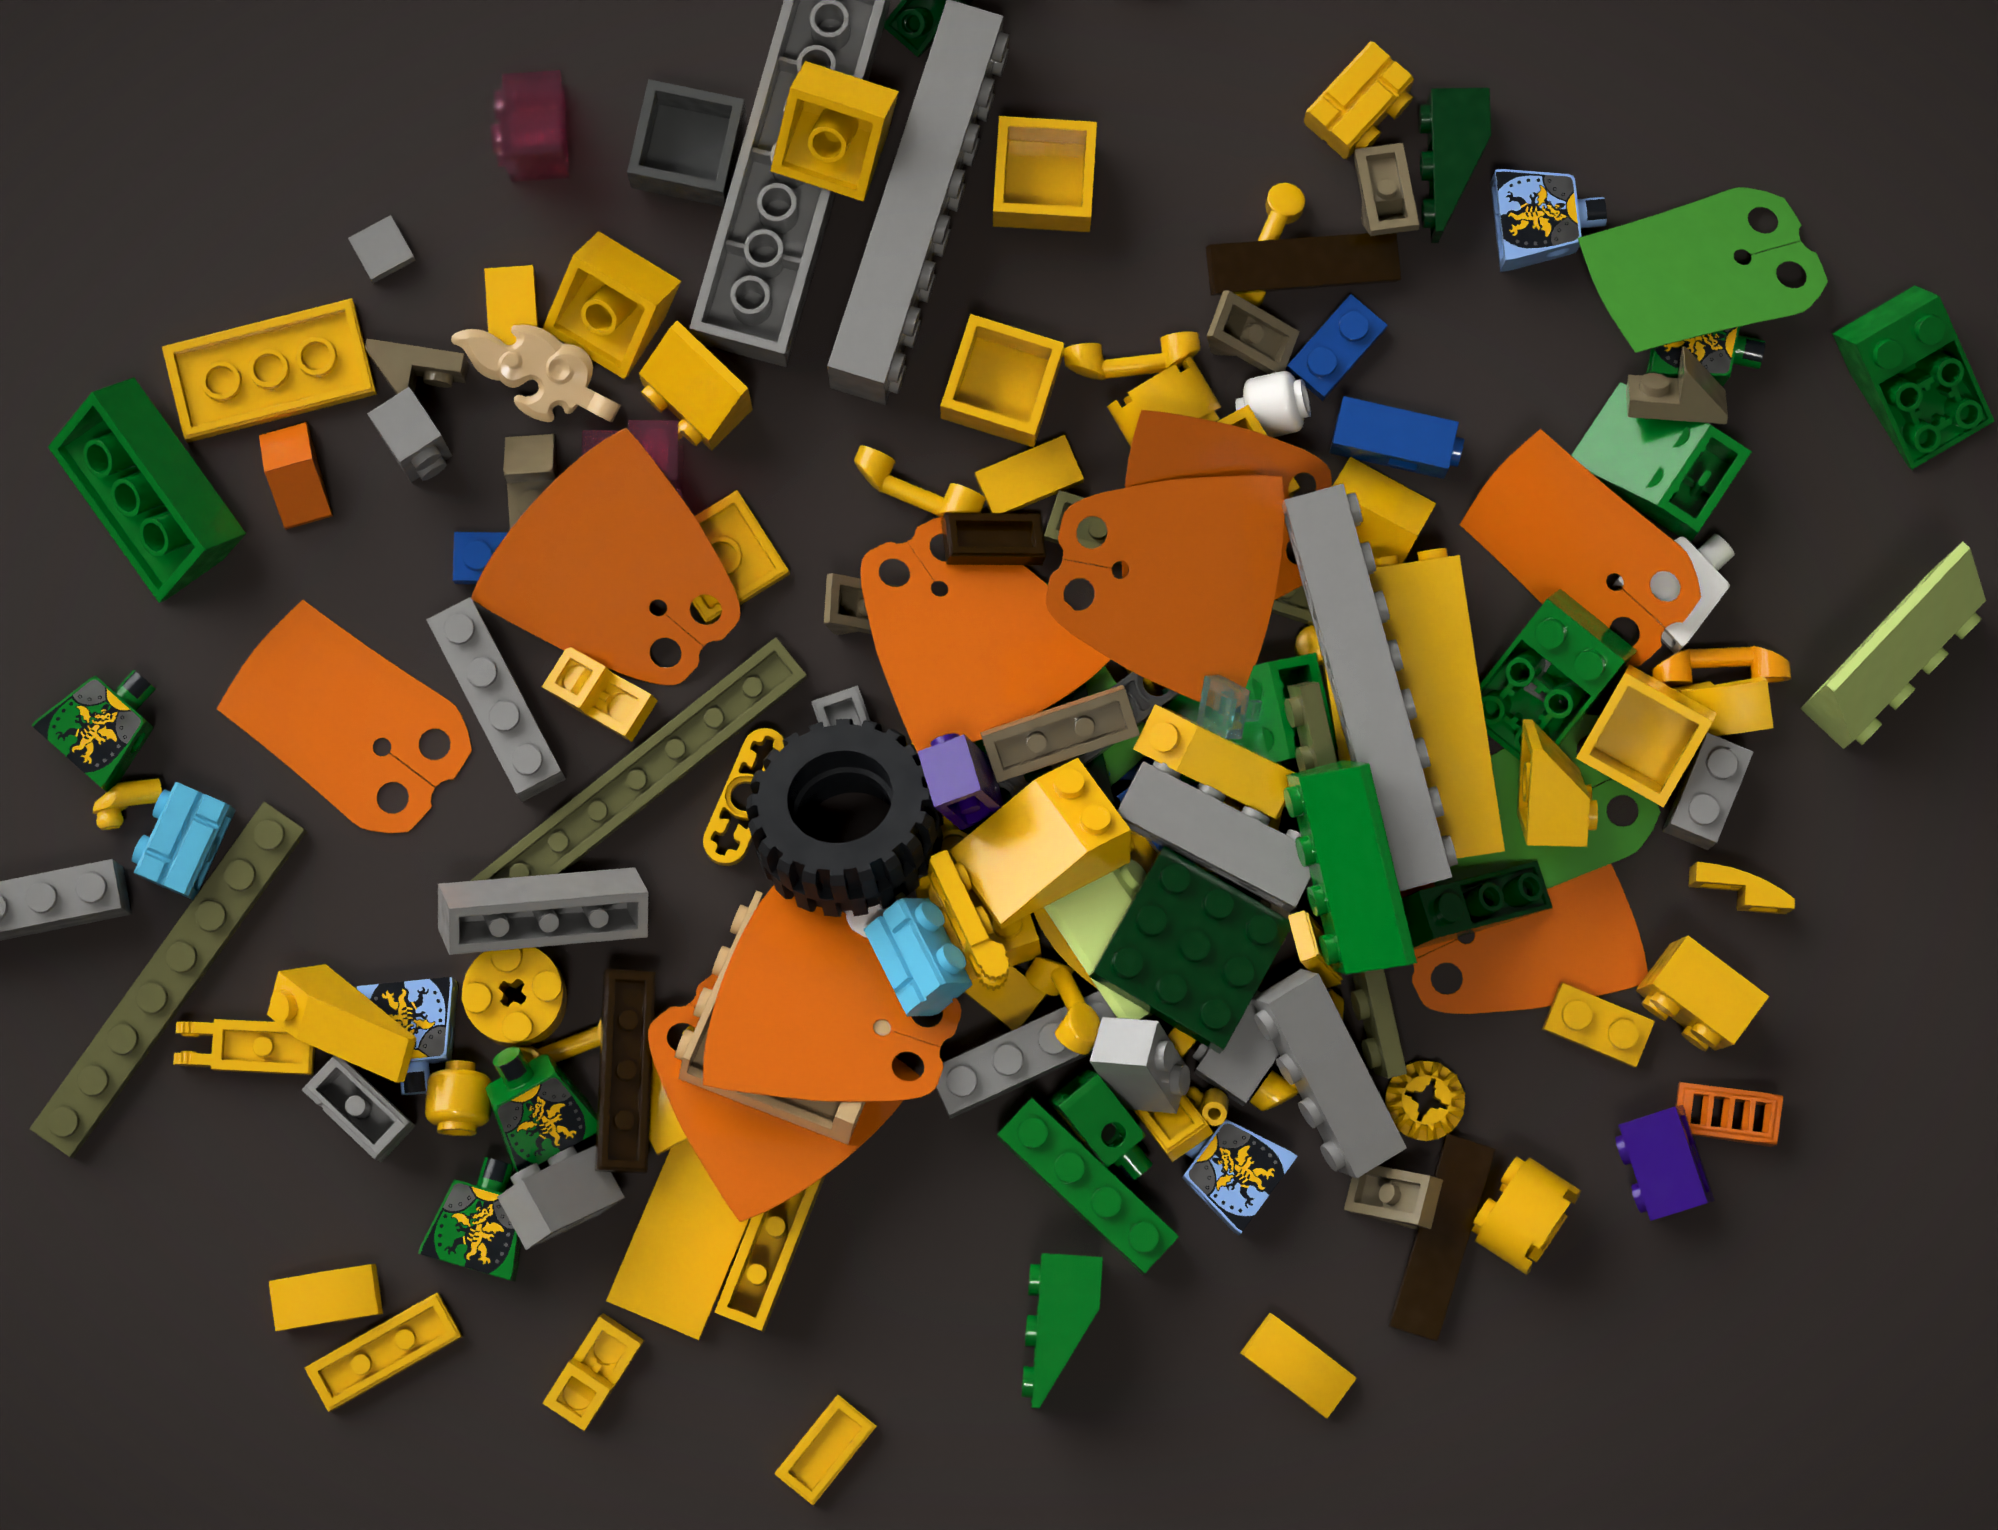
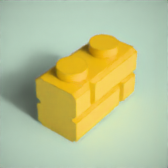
M1370 41L1306 110L1303 122L1319 138L1325 140L1327 145L1342 158L1348 159L1355 149L1371 147L1381 135V131L1376 127L1388 114L1395 120L1408 107L1414 98L1409 94L1414 78L1398 62L1393 61L1376 43Z

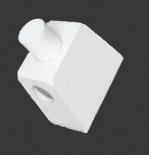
M1714 534L1698 550L1683 536L1674 540L1689 555L1698 577L1701 592L1700 600L1683 623L1676 622L1670 624L1662 633L1661 641L1674 654L1678 653L1688 643L1730 587L1728 581L1718 571L1735 556V553L1731 546L1718 534ZM1657 572L1653 575L1650 582L1652 593L1661 601H1673L1680 593L1681 586L1679 580L1670 572ZM1621 576L1612 585V590L1619 591L1623 588L1624 580Z

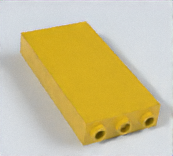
M1438 548L1417 552L1418 561L1399 564L1397 555L1374 558L1376 571H1374V574L1369 575L1373 592L1382 590L1387 603L1390 620L1382 623L1387 641L1396 639L1402 657L1404 669L1397 671L1396 675L1400 689L1409 688L1415 704L1417 718L1409 720L1414 739L1423 737L1428 751L1431 766L1423 768L1427 787L1437 786L1441 798L1444 816L1436 818L1441 837L1445 835L1451 836L1457 859L1504 852V840L1460 555L1448 556L1447 548ZM1321 654L1329 712L1338 750H1336L1337 762L1342 760L1351 761Z

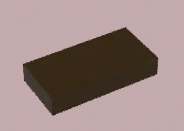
M944 513L941 520L946 565H1042L1046 558L1040 514Z

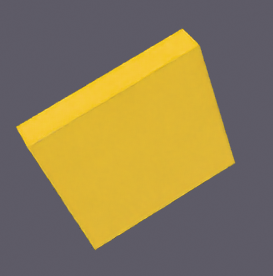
M738 490L695 515L725 568L740 605L790 575V571ZM700 595L692 601V604L706 625L713 623L721 616V605L713 596Z

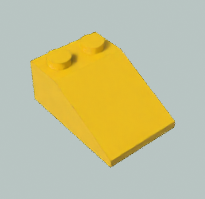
M1076 758L1033 780L949 851V855L954 864L957 862L963 864L973 891L1000 929H1003L1130 863L1131 829L1079 758Z

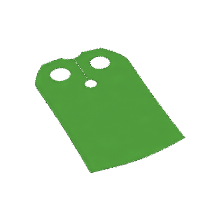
M1738 187L1641 220L1578 238L1597 292L1610 316L1635 353L1718 331L1803 313L1819 298L1828 282L1817 253L1809 250L1801 242L1799 228L1802 225L1785 198L1752 188ZM1759 207L1772 211L1778 220V226L1775 231L1764 234L1754 230L1748 222L1750 211ZM1737 250L1747 251L1751 255V262L1747 265L1737 263L1734 259V253ZM1784 262L1797 263L1806 272L1805 284L1799 288L1786 287L1777 278L1776 271L1778 266Z
M1586 714L1560 744L1559 748L1579 767L1585 785L1594 787L1592 788V800H1597L1598 824L1596 830H1588L1587 847L1528 846L1526 844L1517 815L1520 761L1504 748L1491 755L1505 851L1458 858V865L1450 867L1452 877L1433 883L1435 886H1440L1538 861L1546 889H1549L1636 853L1654 829L1661 813L1659 806L1576 759L1577 744L1583 737L1589 735L1599 718L1597 715ZM1619 795L1629 796L1638 806V817L1635 822L1624 827L1612 823L1607 815L1608 803L1615 796Z

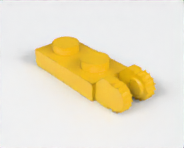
M947 850L932 855L929 859L928 877L976 977L980 978L979 983L983 984L982 987H987V990L993 989V991L994 989H1000L1001 986L1004 987L1005 982L1008 980L1010 969L1008 968L1010 967L1009 957H1006L1007 952L1003 944L989 939L988 935L993 934L992 925L982 906L975 908L967 891L972 889V885L965 867L961 862L954 864Z
M214 1019V1023L176 1022L177 1034H181L184 1037L213 1036L212 1054L181 1051L180 1053H174L173 1065L211 1067L214 1071L314 1075L315 1047L297 1040L276 1022Z

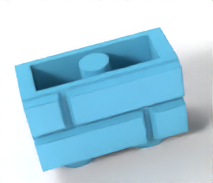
M175 782L171 792L164 789L156 801L152 815L158 820L151 836L143 835L134 849L132 862L136 863L137 866L133 873L147 881L194 900L236 810L225 802Z
M929 898L899 899L883 912V916L877 917L864 929L907 1017L939 1014L953 1002V998L959 997L973 985L965 970L966 959L964 954L951 943L943 927L945 922L944 915L939 907L932 903Z

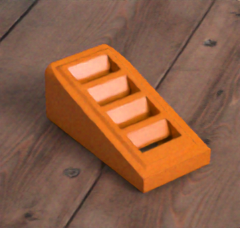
M1684 1082L1678 1083L1676 1106L1683 1105L1693 1135L1768 1147L1777 1145L1783 1095ZM1694 1095L1703 1097L1700 1124L1690 1123ZM1714 1099L1723 1100L1720 1127L1711 1126ZM1735 1102L1744 1103L1740 1130L1732 1129ZM1756 1105L1764 1106L1761 1132L1753 1131Z

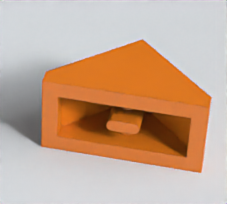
M304 422L259 435L264 472L285 530L332 517L333 514L308 424Z

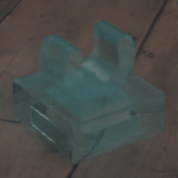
M1208 675L1204 677L1196 723L1224 739H1242L1245 722H1256L1259 720L1262 701L1249 700L1250 690L1222 675Z

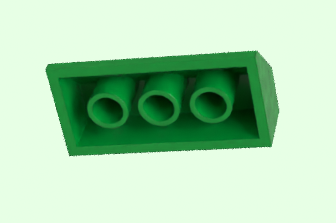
M135 377L91 392L48 446L158 603L166 601L223 561L246 535L244 529Z
M1342 760L1286 775L1289 787L1284 789V800L1291 818L1297 817L1301 837L1296 838V850L1302 866L1309 867L1313 886L1307 888V894L1313 914L1315 916L1320 915L1325 935L1319 937V944L1325 963L1327 965L1332 964L1333 971L1343 974L1360 973L1417 963L1370 764Z

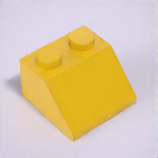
M805 61L790 86L770 171L864 202L889 132L899 91Z
M598 231L572 256L542 329L548 331L565 344H572L582 348L589 354L591 360L625 380L666 318L681 280Z
M678 320L669 328L639 372L642 385L645 387L641 391L642 396L660 413L666 408L680 420L675 425L676 428L694 446H697L702 441L712 451L753 410L748 387Z
M1523 719L1517 815L1526 844L1528 846L1587 847L1588 830H1596L1598 824L1597 800H1592V786L1585 785L1579 767L1533 719Z

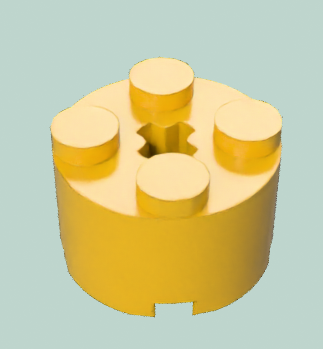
M1192 356L1184 359L1181 363L1184 371L1180 372L1175 364L1127 392L1129 396L1123 399L1126 403L1124 407H1121L1117 400L1107 406L1130 447L1141 410L1173 413L1215 422L1220 419L1216 411L1221 408V405Z
M535 947L487 951L481 953L473 961L465 975L462 987V1003L472 1024L488 1039L506 1047H517L544 1041L555 1032L566 1013L567 989L563 976L557 966L546 954ZM520 984H524L521 991L526 996L525 1001L521 1005L513 1001L508 1007L505 1006L508 1002V997L504 994L509 986L516 989Z
M1516 1156L1501 1179L1502 1185L1499 1190L1503 1192L1497 1202L1491 1198L1487 1199L1473 1221L1475 1225L1472 1232L1477 1234L1475 1242L1527 1275L1531 1271L1533 1261L1538 1262L1567 1218V1215L1564 1214L1571 1202L1573 1204L1576 1203L1581 1190L1531 1157L1524 1161Z

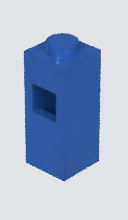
M1343 396L1329 453L1444 479L1449 466L1458 467L1464 438L1456 437L1459 425L1457 421Z

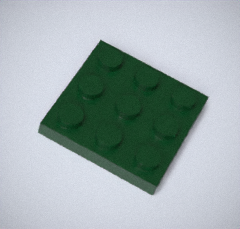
M1164 846L1159 851L1089 977L1220 1054L1227 1046L1290 931V922L1287 918Z

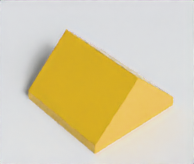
M1350 457L1333 486L1344 484L1346 495L1356 493L1363 518L1360 526H1356L1360 543L1369 541L1374 558L1397 555L1399 564H1402L1406 560L1436 503Z

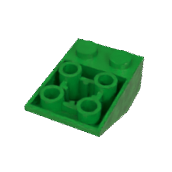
M1914 285L1832 333L1851 377L1910 469L1913 470L1994 422L1991 411L1939 295Z
M1620 382L1571 456L1625 502L1677 536L1687 538L1691 543L1752 451L1709 423L1628 417L1627 385Z
M1559 589L1546 599L1480 684L1487 735L1520 761L1523 719H1533L1560 746L1607 690L1637 650L1564 591ZM1545 659L1551 663L1550 667L1546 672H1544L1546 664ZM1532 682L1537 686L1534 690L1535 692L1547 694L1544 702L1523 688ZM1566 697L1568 706L1562 705L1559 700L1563 701Z
M1316 653L1254 665L1243 696L1233 714L1212 708L1184 695L1178 696L1165 706V708L1171 709L1285 767L1297 764L1296 748L1301 747L1297 727L1292 728L1285 712V699L1290 698L1287 686L1302 682H1319L1334 751L1338 750ZM1162 689V695L1167 694L1170 689ZM1183 774L1180 775L1181 781L1189 785L1200 783Z
M1041 1253L1040 1264H1030L1028 1296H1038L1037 1314L1027 1315L1025 1347H1034L1033 1367H1023L1021 1397L1031 1398V1408L1033 1409L1040 1408L1100 1309L1103 1257Z

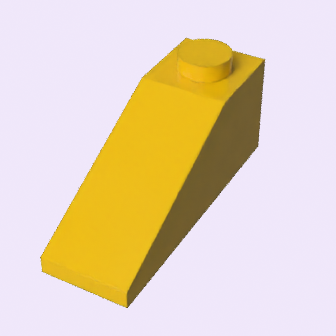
M1156 704L1133 750L1159 763H1166L1169 768L1197 782L1211 786L1224 795L1277 820L1285 806L1284 789L1289 787L1286 775L1295 773L1171 709Z
M326 964L278 971L267 1012L270 1018L299 1041L396 1083L405 1081L417 1039L413 1034Z

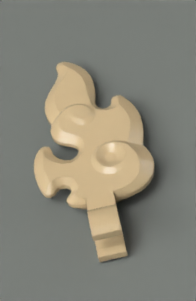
M524 324L512 326L511 333L516 337V342L513 345H507L494 335L479 329H466L452 335L451 342L454 345L460 346L465 351L476 370L485 377L501 381L504 385L511 388L519 387L529 380H535L538 383L539 389L536 394L527 397L522 395L514 397L516 406L523 413L534 419L552 422L555 418L553 414L555 406H562L566 414H571L579 405L595 415L613 422L621 407V404L588 388L593 374V364L589 354L578 346L563 344L554 335L542 328Z

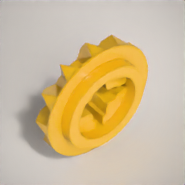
M1417 1061L1406 1065L1407 1074L1393 1077L1389 1082L1385 1095V1105L1398 1131L1409 1138L1420 1141H1431L1444 1137L1453 1131L1464 1115L1465 1092L1458 1080L1457 1074L1439 1062ZM1432 1080L1434 1081L1432 1087L1434 1089L1433 1098L1440 1101L1439 1104L1445 1105L1446 1109L1441 1107L1438 1109L1429 1108L1426 1114L1422 1116L1421 1121H1418L1419 1103L1412 1100L1411 1096L1405 1095V1092L1422 1093Z

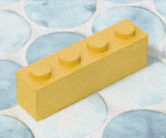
M825 1176L784 1203L751 1218L714 1313L765 1332Z

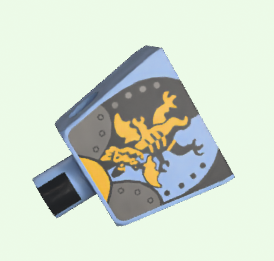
M1497 169L1493 174L1490 186L1500 272L1571 255L1577 252L1580 246L1578 238L1582 237L1581 228L1606 226L1607 210L1604 197L1577 199L1575 177L1571 174Z
M453 977L357 986L358 991L417 1038L405 1081L400 1082L401 1095L425 1094L427 1091V1080L430 1076L429 1064L445 1063L452 1059L458 994L457 981Z
M1226 1119L1212 1136H1209L1185 1153L1194 1161L1182 1176V1179L1239 1236L1298 1156Z

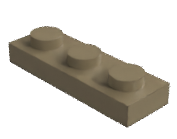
M1123 685L980 732L997 783L1140 735L1126 689Z

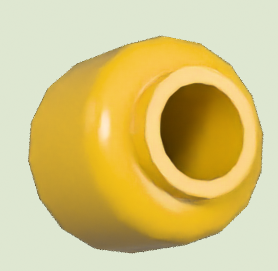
M463 1060L445 1062L444 1070L433 1072L428 1077L425 1117L431 1124L437 1126V1132L449 1136L476 1135L477 1128L484 1126L490 1120L491 1104L485 1088L492 1081L486 1074L475 1071L476 1064L474 1062Z

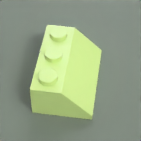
M1131 857L1130 863L1044 907L1089 976L1146 876L1143 867L1138 862L1132 860ZM1092 979L1117 1018L1144 1020L1153 1015Z

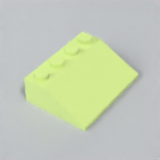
M1962 541L1940 561L1800 708L1843 749L1854 740L1863 745L1882 725L1876 718L1888 704L1896 710L1916 689L1909 683L1921 669L1929 675L1949 654L1943 648L1947 641L1954 634L1962 640L1982 619L1976 611L1986 601L1970 547Z

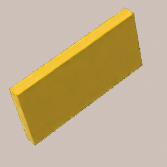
M352 298L162 346L184 440L187 443L377 395L355 303Z
M688 1140L670 1149L606 1301L700 1340L750 1219L742 1222L738 1221L717 1190Z

